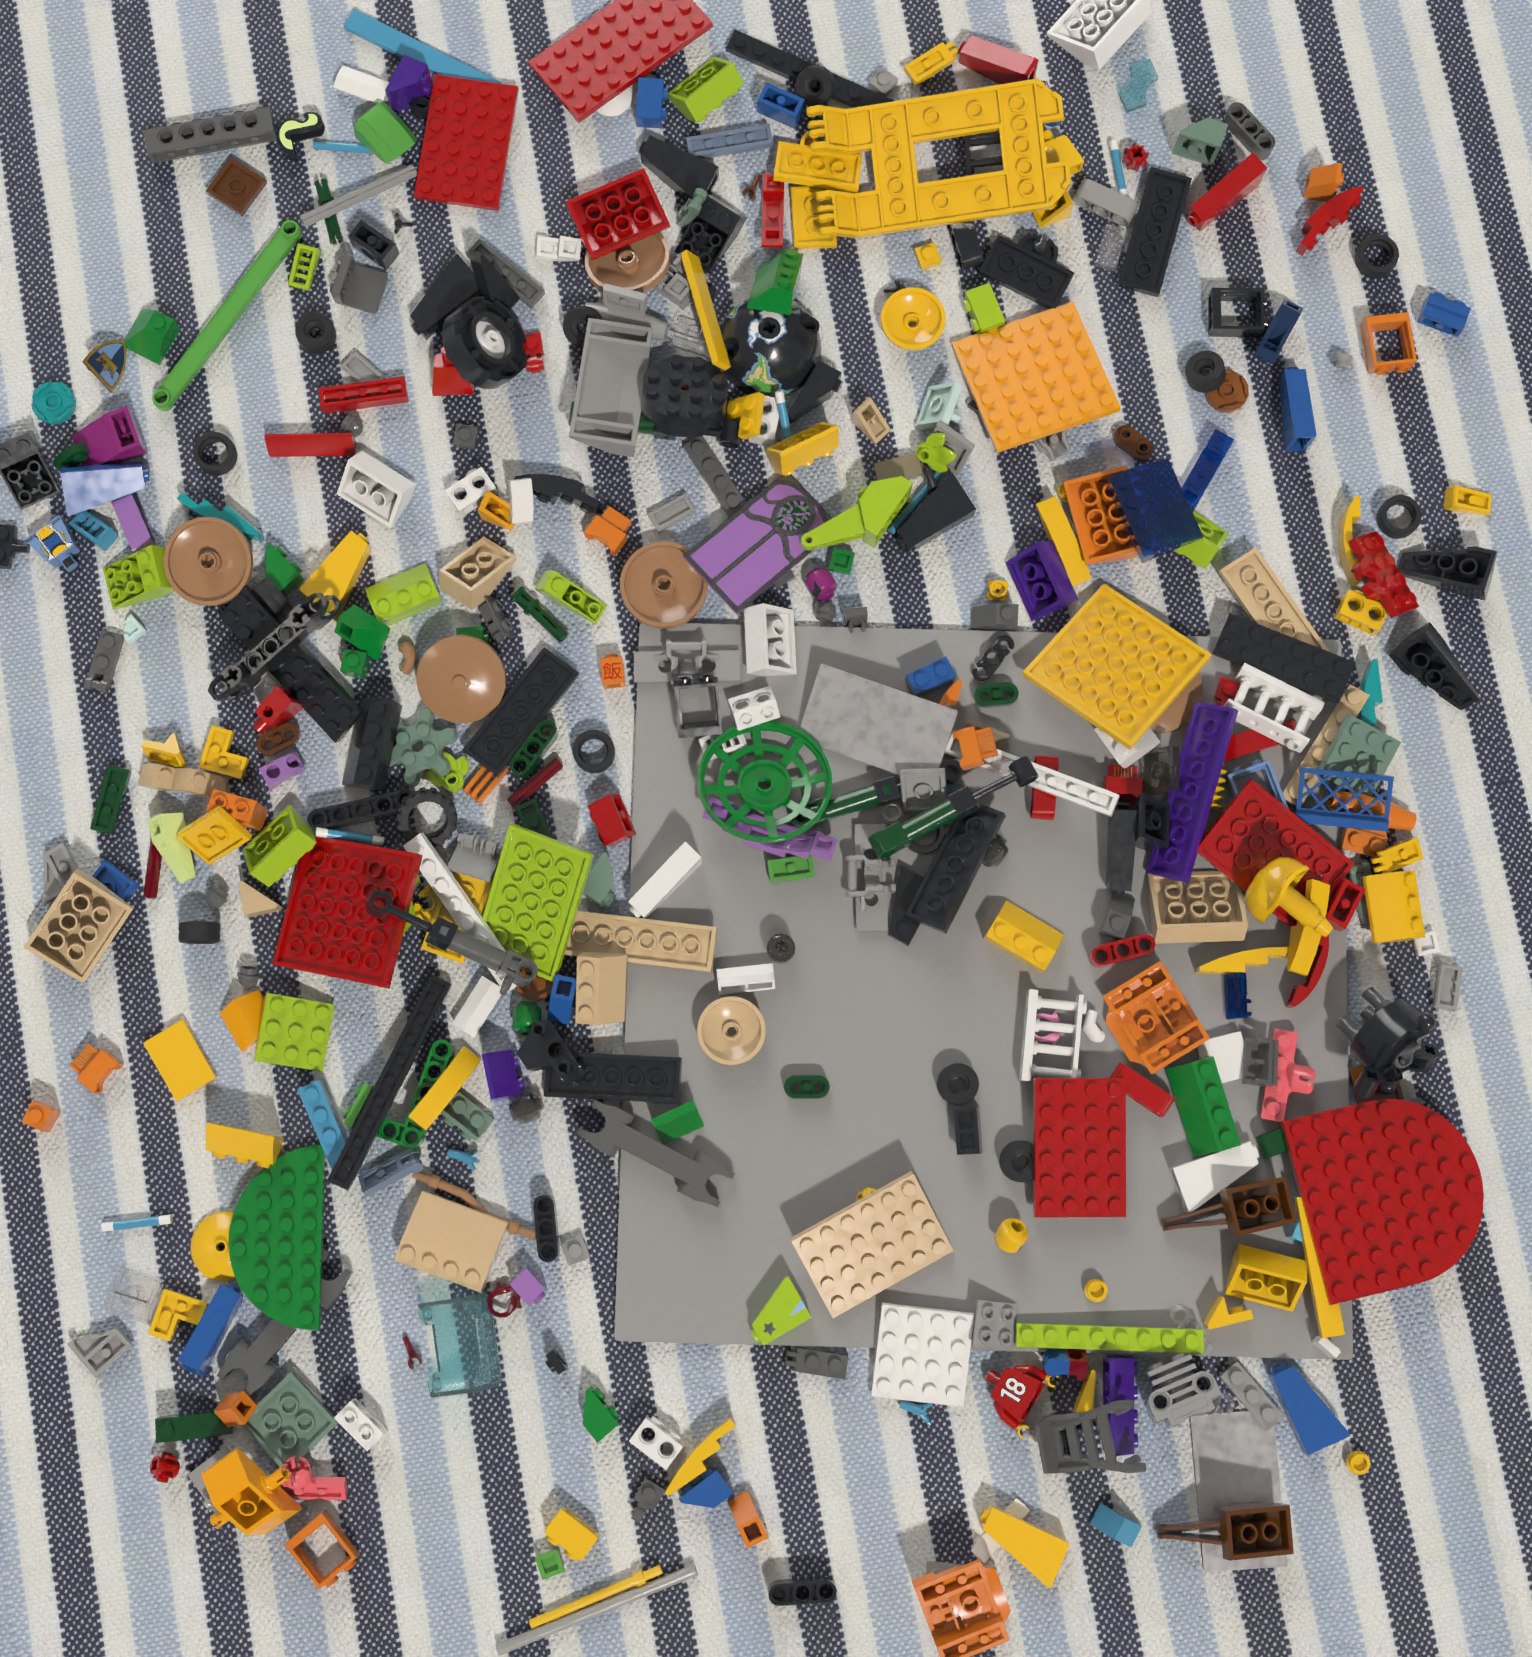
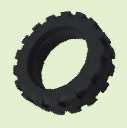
M422 787L418 791L413 790L409 792L407 797H403L402 803L397 808L396 818L398 829L404 839H407L409 842L419 834L409 825L408 817L412 808L423 802H434L440 805L446 814L445 823L439 830L425 834L434 848L438 844L441 846L445 843V840H449L453 836L452 833L457 828L458 817L452 799L446 796L445 792L437 791L433 787H430V789Z

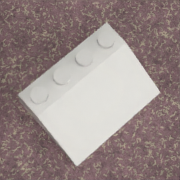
M1076 0L1049 29L1047 36L1083 64L1100 70L1153 10L1150 0Z

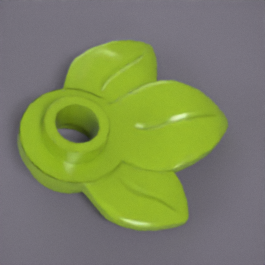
M933 433L927 437L925 442L919 444L916 449V455L920 461L928 463L934 471L940 473L948 472L947 464L954 461L957 453L943 446L946 439L945 433Z
M442 751L443 758L451 765L450 772L445 776H440L433 769H429L426 771V776L434 786L444 787L449 792H458L464 786V776L469 771V761L465 755L455 760L452 755ZM456 778L455 783L450 784V779Z

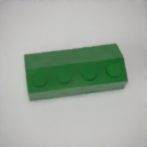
M782 250L760 265L747 308L790 315L801 276L803 253H798L796 250Z
M1206 1056L1166 1068L1192 1156L1220 1152L1241 1146L1214 1056Z

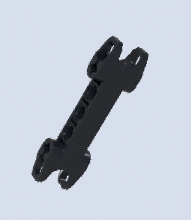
M314 593L291 610L288 619L235 665H229L221 671L210 683L208 688L209 694L214 700L227 698L229 701L237 700L244 696L260 682L261 676L314 630H320L338 614L342 603L336 595L324 596L323 593ZM317 597L320 598V600H318L317 602L313 603V600H314L315 598H317ZM331 599L335 607L333 611L326 612L329 605L328 600ZM291 628L294 633L292 638L289 637V630ZM276 642L277 650L274 652L272 647ZM258 657H260L261 664L259 666H257L256 663ZM218 683L224 684L221 691L223 694L221 695L215 692V687ZM238 691L235 696L231 695L232 693Z

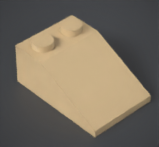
M482 537L439 570L440 590L473 610L485 601L484 597L490 596L515 563L516 556L486 537Z

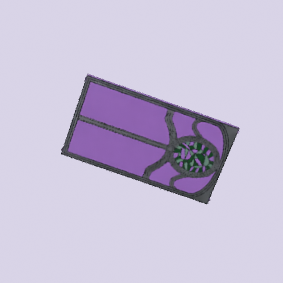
M781 475L685 553L683 558L737 615L814 551L803 549L801 546L802 536L829 521L832 517L792 475Z

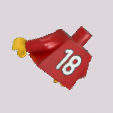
M1016 1365L1012 1369L1007 1367L1002 1375L992 1369L985 1381L995 1387L991 1393V1397L994 1399L993 1406L1000 1420L1011 1429H1015L1018 1436L1023 1439L1025 1437L1020 1433V1430L1025 1427L1031 1431L1024 1421L1044 1386L1056 1387L1050 1384L1049 1380L1052 1376H1049L1045 1370L1034 1365Z

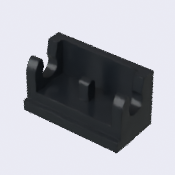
M955 1108L957 1155L982 1154L980 1108Z

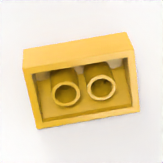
M820 422L766 448L765 450L774 472L788 476L795 472V468L809 466L814 463V459L820 456L824 458L833 453L832 450L839 447L838 427L835 424Z
M1398 871L1363 876L1372 943L1402 942L1425 938L1415 871Z
M1006 900L983 939L1039 973H1043L1056 953L1064 934Z
M206 1124V1151L213 1152V1157L226 1159V1155L235 1157L234 1161L248 1164V1160L257 1161L256 1166L269 1168L270 1164L275 1165L276 1159L280 1157L284 1141L283 1137L222 1124Z
M1238 1244L1231 1261L1225 1295L1293 1312L1307 1283L1306 1261Z

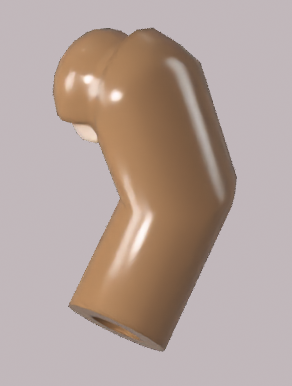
M402 642L398 650L402 653L405 661L400 671L410 675L418 660V656L411 643Z

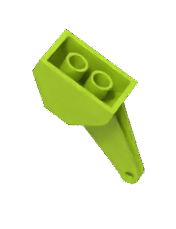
M903 476L871 482L868 487L864 486L861 489L855 506L805 533L801 538V546L805 550H814L863 539V542L875 548L909 499L913 483Z

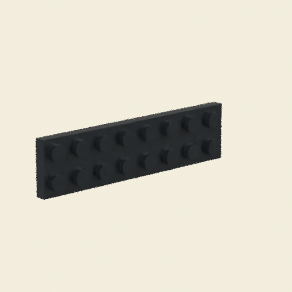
M248 585L243 586L240 593L232 599L219 616L250 651L283 623ZM289 630V637L292 638L293 633ZM276 642L272 647L274 652L277 650ZM301 642L268 670L284 688L291 691L290 695L303 704L302 708L335 743L341 741L365 712Z

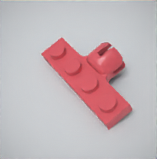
M1275 1029L1273 1040H1278L1277 1086L1265 1087L1261 1119L1275 1122L1285 1121L1289 1094L1292 1092L1310 1094L1314 1089L1312 1082L1301 1080L1302 1078L1315 1080V1070L1312 1067L1297 1065L1294 1061L1298 1032Z
M295 1456L283 1463L282 1466H285L290 1471L291 1478L281 1484L280 1487L294 1500L347 1499L346 1477L313 1476L310 1463L301 1456L299 1457L300 1463H297Z

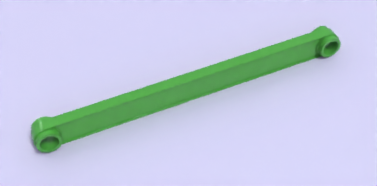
M287 220L282 224L163 383L153 393V403L159 410L169 411L173 408L194 377L295 244L301 239L302 231L295 221ZM295 229V232L292 234H287L289 230ZM167 397L164 403H159L160 399Z

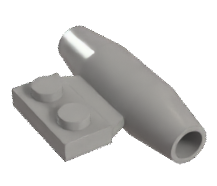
M606 283L603 288V303L586 302L585 306L596 309L603 320L653 328L652 340L665 341L667 339L669 324L646 314L647 294Z

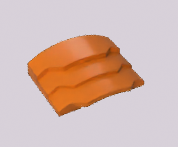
M1161 961L1102 996L1109 1006L1105 1023L1129 1061L1146 1065L1151 1075L1210 1039Z
M978 1559L960 1567L955 1566L938 1574L931 1572L912 1580L940 1657H971L1010 1641L1004 1624L1008 1619L1011 1609L995 1568L982 1565L981 1560Z

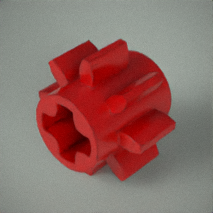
M1133 143L1131 149L1125 148L1123 153L1125 156L1122 159V163H1126L1127 170L1131 169L1138 172L1140 166L1146 167V159H1148L1149 152H1145L1144 145L1139 146Z
M162 1451L161 1457L155 1456L150 1464V1473L154 1474L153 1478L163 1483H168L169 1478H175L180 1469V1463L176 1460L177 1456Z

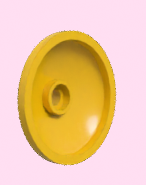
M905 288L895 292L887 299L882 309L881 326L885 336L894 345L905 350H922L933 345L940 338L945 327L946 315L942 303L934 294L921 288ZM913 322L916 326L910 327L908 324Z
M232 1211L217 1212L205 1218L197 1226L191 1239V1256L194 1264L202 1274L217 1281L236 1279L229 1256V1230L234 1213ZM220 1242L225 1244L223 1251H220L218 1248Z

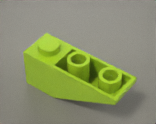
M546 570L535 587L536 591L551 601L594 624L598 622L607 606L554 570Z

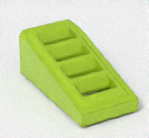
M297 243L288 286L310 291L320 259V249ZM303 254H310L312 258L303 257ZM301 261L308 262L310 266L300 265ZM298 269L308 271V274L304 275L297 272ZM296 277L306 279V283L297 282L295 279Z

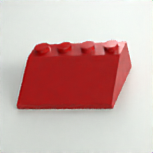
M644 168L565 201L569 217L592 261L671 227Z

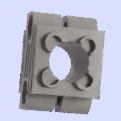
M1184 1353L1173 1356L1172 1360H1169L1170 1363L1164 1366L1162 1362H1159L1149 1367L1145 1379L1146 1381L1155 1379L1151 1381L1149 1388L1150 1390L1156 1387L1159 1388L1152 1392L1146 1401V1409L1153 1425L1165 1421L1169 1430L1180 1425L1187 1418L1202 1416L1215 1409L1212 1400L1217 1399V1396L1222 1395L1215 1378L1209 1372L1201 1371L1193 1375L1190 1374L1197 1368L1195 1363L1186 1366L1193 1359L1191 1354L1185 1356ZM1197 1380L1204 1381L1207 1384V1390H1200L1197 1387ZM1155 1398L1163 1400L1165 1405L1163 1409L1155 1407L1153 1403Z

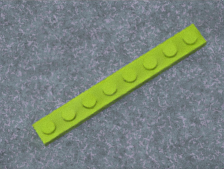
M1016 1323V1347L1204 1354V1330Z

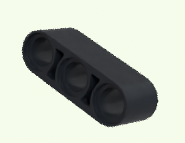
M973 222L948 224L947 227L961 270L982 265L983 255Z
M541 1195L535 1199L533 1204L537 1253L542 1261L552 1262L560 1255L556 1203L550 1195ZM544 1198L548 1199L551 1204L547 1212L539 1209V1202ZM544 1222L551 1223L553 1227L549 1235H545L541 1231V1225ZM546 1245L553 1246L555 1250L552 1258H547L543 1254V1249Z
M825 1576L779 1579L773 1581L768 1589L769 1600L776 1606L828 1603L833 1601L837 1594L835 1582L830 1577ZM824 1584H829L832 1587V1591L828 1595H823L819 1591L820 1587ZM799 1586H806L809 1592L806 1596L801 1597L796 1594V1589ZM775 1588H783L786 1592L782 1598L774 1597L772 1592Z

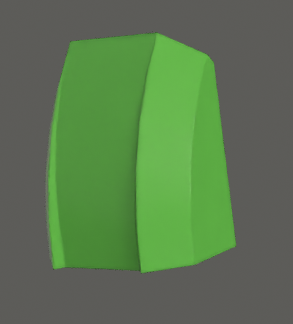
M378 102L372 109L359 117L354 126L355 138L385 164L397 159L417 141V138L404 121L384 102Z

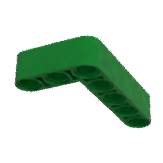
M440 1039L433 1043L408 1116L423 1098L422 1093L424 1089L431 1088L452 1061L454 1046L450 1042ZM446 1044L448 1046V1053L441 1057L437 1052L438 1047ZM433 1066H439L441 1070L437 1078L430 1076V1070ZM408 1116L405 1123L385 1118L376 1137L405 1147L416 1148L423 1144L428 1129L425 1131ZM390 1124H394L396 1127V1133L392 1137L386 1134V1128ZM411 1131H415L418 1134V1140L414 1144L409 1143L407 1139Z

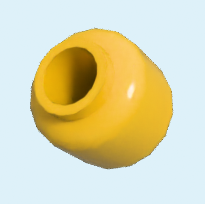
M1008 1218L1002 1221L995 1232L994 1239L1000 1249L1005 1252L1015 1253L1026 1242L1028 1230L1021 1220Z

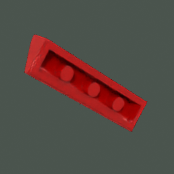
M405 376L318 388L320 406L324 414L409 402Z
M352 433L264 435L270 457L354 456L356 451V440Z

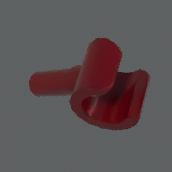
M405 1336L402 1339L409 1354L408 1366L414 1369L411 1360L417 1358L421 1365L423 1359L420 1354L415 1353L408 1336Z

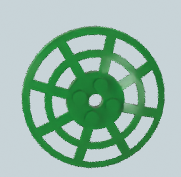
M767 721L739 731L734 726L724 731L723 734H720L711 742L704 752L697 776L700 800L712 820L723 830L738 838L759 843H775L789 840L810 829L825 812L832 790L831 768L828 759L819 745L803 731L794 726L776 721ZM761 731L779 732L796 740L789 750L774 744H762ZM752 732L753 745L743 747L731 756L720 748L723 743L733 737ZM803 745L817 758L823 773L809 775L805 764L796 756ZM763 751L774 752L784 757L779 763L764 760ZM754 752L755 761L743 767L736 762L742 756ZM715 754L724 762L719 772L718 786L704 785L706 768L711 757ZM791 761L799 769L802 778H790L786 768ZM729 768L739 775L737 785L724 786L725 776ZM825 781L824 797L817 813L805 808L810 798L811 785ZM760 782H767L770 784V788L761 789L758 784ZM804 786V795L800 804L789 799L792 788ZM706 794L719 795L723 806L732 815L725 823L712 811ZM739 794L744 804L736 811L729 803L726 795ZM782 805L793 811L784 818L774 820L773 810L780 808ZM751 809L764 811L765 821L752 820L745 817V815ZM798 815L810 820L796 831L780 836L777 834V826L789 823ZM741 821L753 827L767 828L769 837L748 835L733 829V827Z

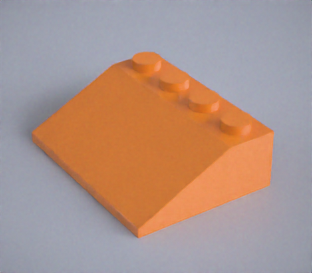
M1127 465L1063 482L1086 565L1128 560L1148 554L1150 544Z

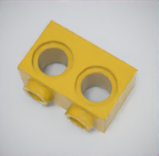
M1349 589L1343 595L1334 619L1375 636L1381 630L1387 616V611L1381 600L1366 599L1361 591ZM1348 602L1354 603L1357 610H1351ZM1368 612H1374L1377 616V620L1370 618Z

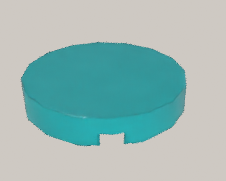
M46 382L40 385L32 396V410L44 423L51 425L61 424L69 420L74 414L76 397L72 390L64 383Z

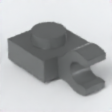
M645 1477L634 1497V1500L639 1502L631 1519L640 1523L647 1508L654 1511L665 1489Z

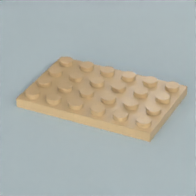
M912 1171L790 1238L832 1318L954 1251Z

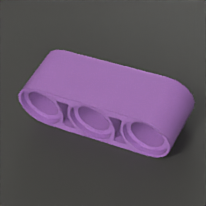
M131 493L112 500L113 508L133 553L149 545L157 546L134 494Z

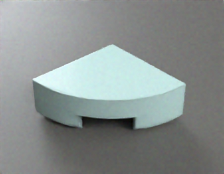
M132 614L128 616L124 626V638L129 645L133 644L147 632Z

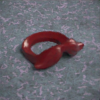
M497 1282V1287L487 1297L488 1310L492 1315L499 1318H506L517 1308H522L520 1296L509 1284ZM511 1291L513 1296L511 1297L508 1310L504 1313L496 1312L492 1307V1299L495 1296Z

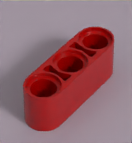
M1035 755L1034 763L1058 772V757ZM1032 787L1030 818L1054 820L1056 796Z
M1141 934L1099 945L1090 951L1088 958L1090 964L1094 967H1104L1143 957L1151 953L1155 949L1156 944L1151 935ZM1139 940L1147 941L1149 946L1147 951L1139 948ZM1118 945H1123L1127 949L1126 956L1122 957L1117 953ZM1096 951H1102L1105 954L1104 962L1096 960Z
M1119 1062L1109 1077L1126 1078V1095L1161 1118L1165 1116L1175 1100L1169 1093Z

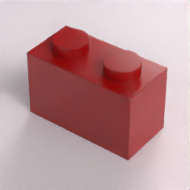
M609 794L588 805L590 818L596 824L599 831L598 837L604 843V846H615L636 835L620 794Z
M1346 878L1335 888L1328 902L1326 919L1338 932L1347 928L1366 890Z

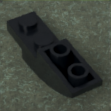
M525 474L515 476L514 480L531 478L533 495L537 496L536 499L545 504H548V502L555 504L558 497H560L563 503L567 505L573 503L587 514L593 512L598 515L601 509L600 501L584 494V484L575 480L550 474Z

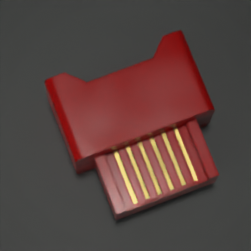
M1109 764L1108 776L1104 777L1102 788L1119 794L1118 801L1129 802L1134 807L1137 797L1143 793V779L1137 778V766H1129L1124 769L1121 765Z

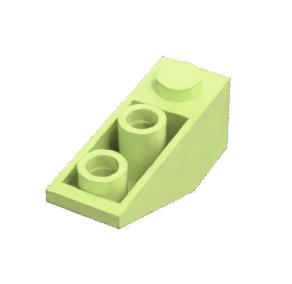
M183 813L158 814L149 819L148 824L152 842L178 881L185 883L195 878V865L193 864L191 849L176 837L177 833L187 826Z

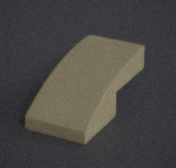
M916 454L901 456L874 464L877 481L899 476L910 480L924 475L921 461Z

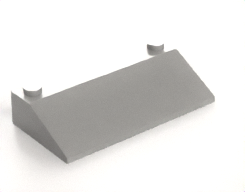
M588 318L569 438L611 454L634 457L641 415L643 377L648 370L653 328Z

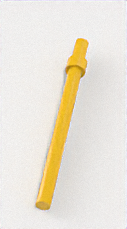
M661 1565L646 1571L639 1570L627 1579L529 1619V1624L532 1629L635 1585L637 1587L647 1583V1580L663 1574Z

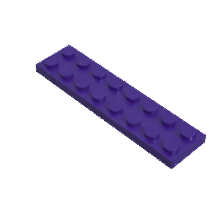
M1195 701L1166 802L1170 804L1169 847L1152 850L1146 873L1189 883L1198 853V846L1201 843L1239 710Z

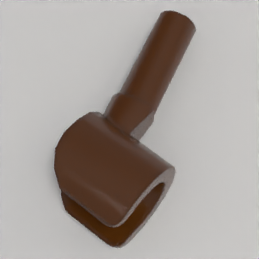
M757 173L752 185L743 190L744 199L747 193L752 192L751 201H755V190L761 178L760 174Z

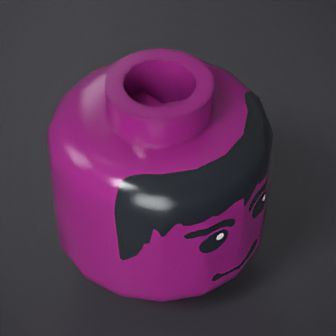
M815 568L806 575L805 586L814 600L828 601L835 595L837 583L828 569Z

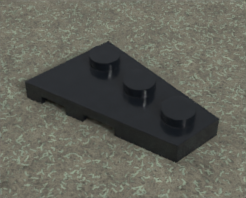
M901 865L888 936L909 946L921 923L908 919L905 913L924 877Z

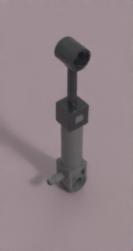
M385 890L372 892L366 902V911L372 917L379 918L389 913L429 932L425 939L427 943L444 951L447 949L452 950L496 971L495 975L504 979L500 989V994L502 995L507 994L512 983L521 987L527 986L538 974V967L532 960L510 950L505 952L459 930L458 925L438 916L433 924L393 906L392 897ZM381 900L384 907H376L373 901ZM520 969H526L529 977H523Z

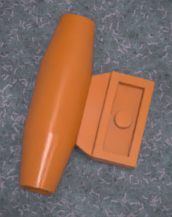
M1336 792V795L1343 803L1354 795L1352 792ZM1364 794L1359 795L1366 805L1375 799V797ZM1333 795L1326 801L1327 808L1332 810L1341 805ZM1357 798L1346 805L1351 812H1358L1364 807ZM1380 800L1369 807L1374 814L1384 815L1385 806ZM1391 802L1388 828L1412 830L1416 824V814ZM1343 827L1338 848L1374 858L1377 857L1376 852L1386 848L1388 838L1385 831Z

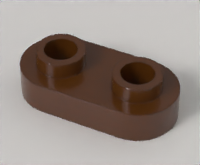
M1122 425L1116 429L1113 436L1116 446L1136 461L1143 462L1151 457L1153 445L1147 438L1128 425ZM1122 433H1127L1129 438H1124ZM1139 446H1144L1146 451H1141Z
M284 723L259 736L256 743L257 749L265 756H273L295 745L300 739V731L294 724ZM291 731L293 736L287 739L286 733ZM271 741L273 746L267 749L266 743Z

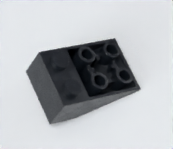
M707 195L705 201L701 204L700 213L689 223L674 252L677 254L685 250L692 252L699 257L702 269L711 274L738 236L747 217L715 196Z
M32 430L0 443V474L20 510L61 492Z

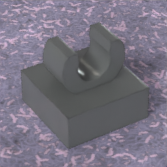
M867 607L845 609V626H849L850 633H853L854 625H860L862 632H865L868 618Z

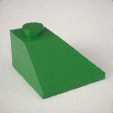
M142 309L124 339L126 349L160 366L181 329L174 319L157 310Z

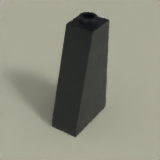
M651 135L640 146L641 163L685 201L688 198L692 199L694 197L693 194L696 188H701L710 195L719 177V166Z
M458 254L452 258L410 315L413 323L410 325L418 336L421 334L426 340L443 327L446 317L473 297L479 296L474 273Z
M953 473L942 482L898 529L897 538L895 539L896 543L907 554L974 516L976 508Z
M1116 805L1112 817L1108 816L1106 887L1108 890H1112L1111 893L1125 894V891H1132L1138 810L1131 805Z

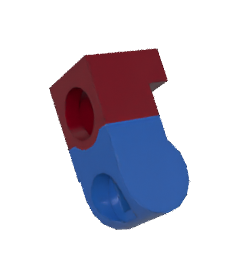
M1049 1349L1043 1354L1044 1369L1049 1376L1057 1377L1061 1374L1076 1375L1077 1381H1086L1088 1369L1086 1350Z

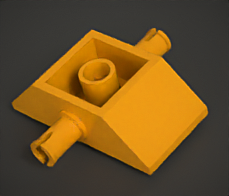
M238 1448L202 1472L201 1476L211 1502L218 1510V1512L210 1516V1522L212 1526L215 1525L216 1529L231 1521L245 1535L267 1534L302 1508L280 1487L281 1484L291 1478L290 1471L285 1466L279 1467L278 1470L268 1476Z

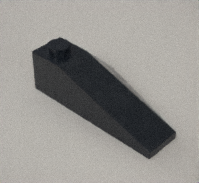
M1473 546L1458 550L1450 548L1445 549V551L1435 552L1430 550L1402 553L1398 569L1406 578L1462 596L1485 601L1493 576L1497 551Z
M1430 622L1411 633L1390 652L1389 656L1402 672L1408 676L1412 675L1421 681L1420 684L1430 687L1439 693L1441 698L1459 710H1463L1480 700L1478 693L1445 640Z

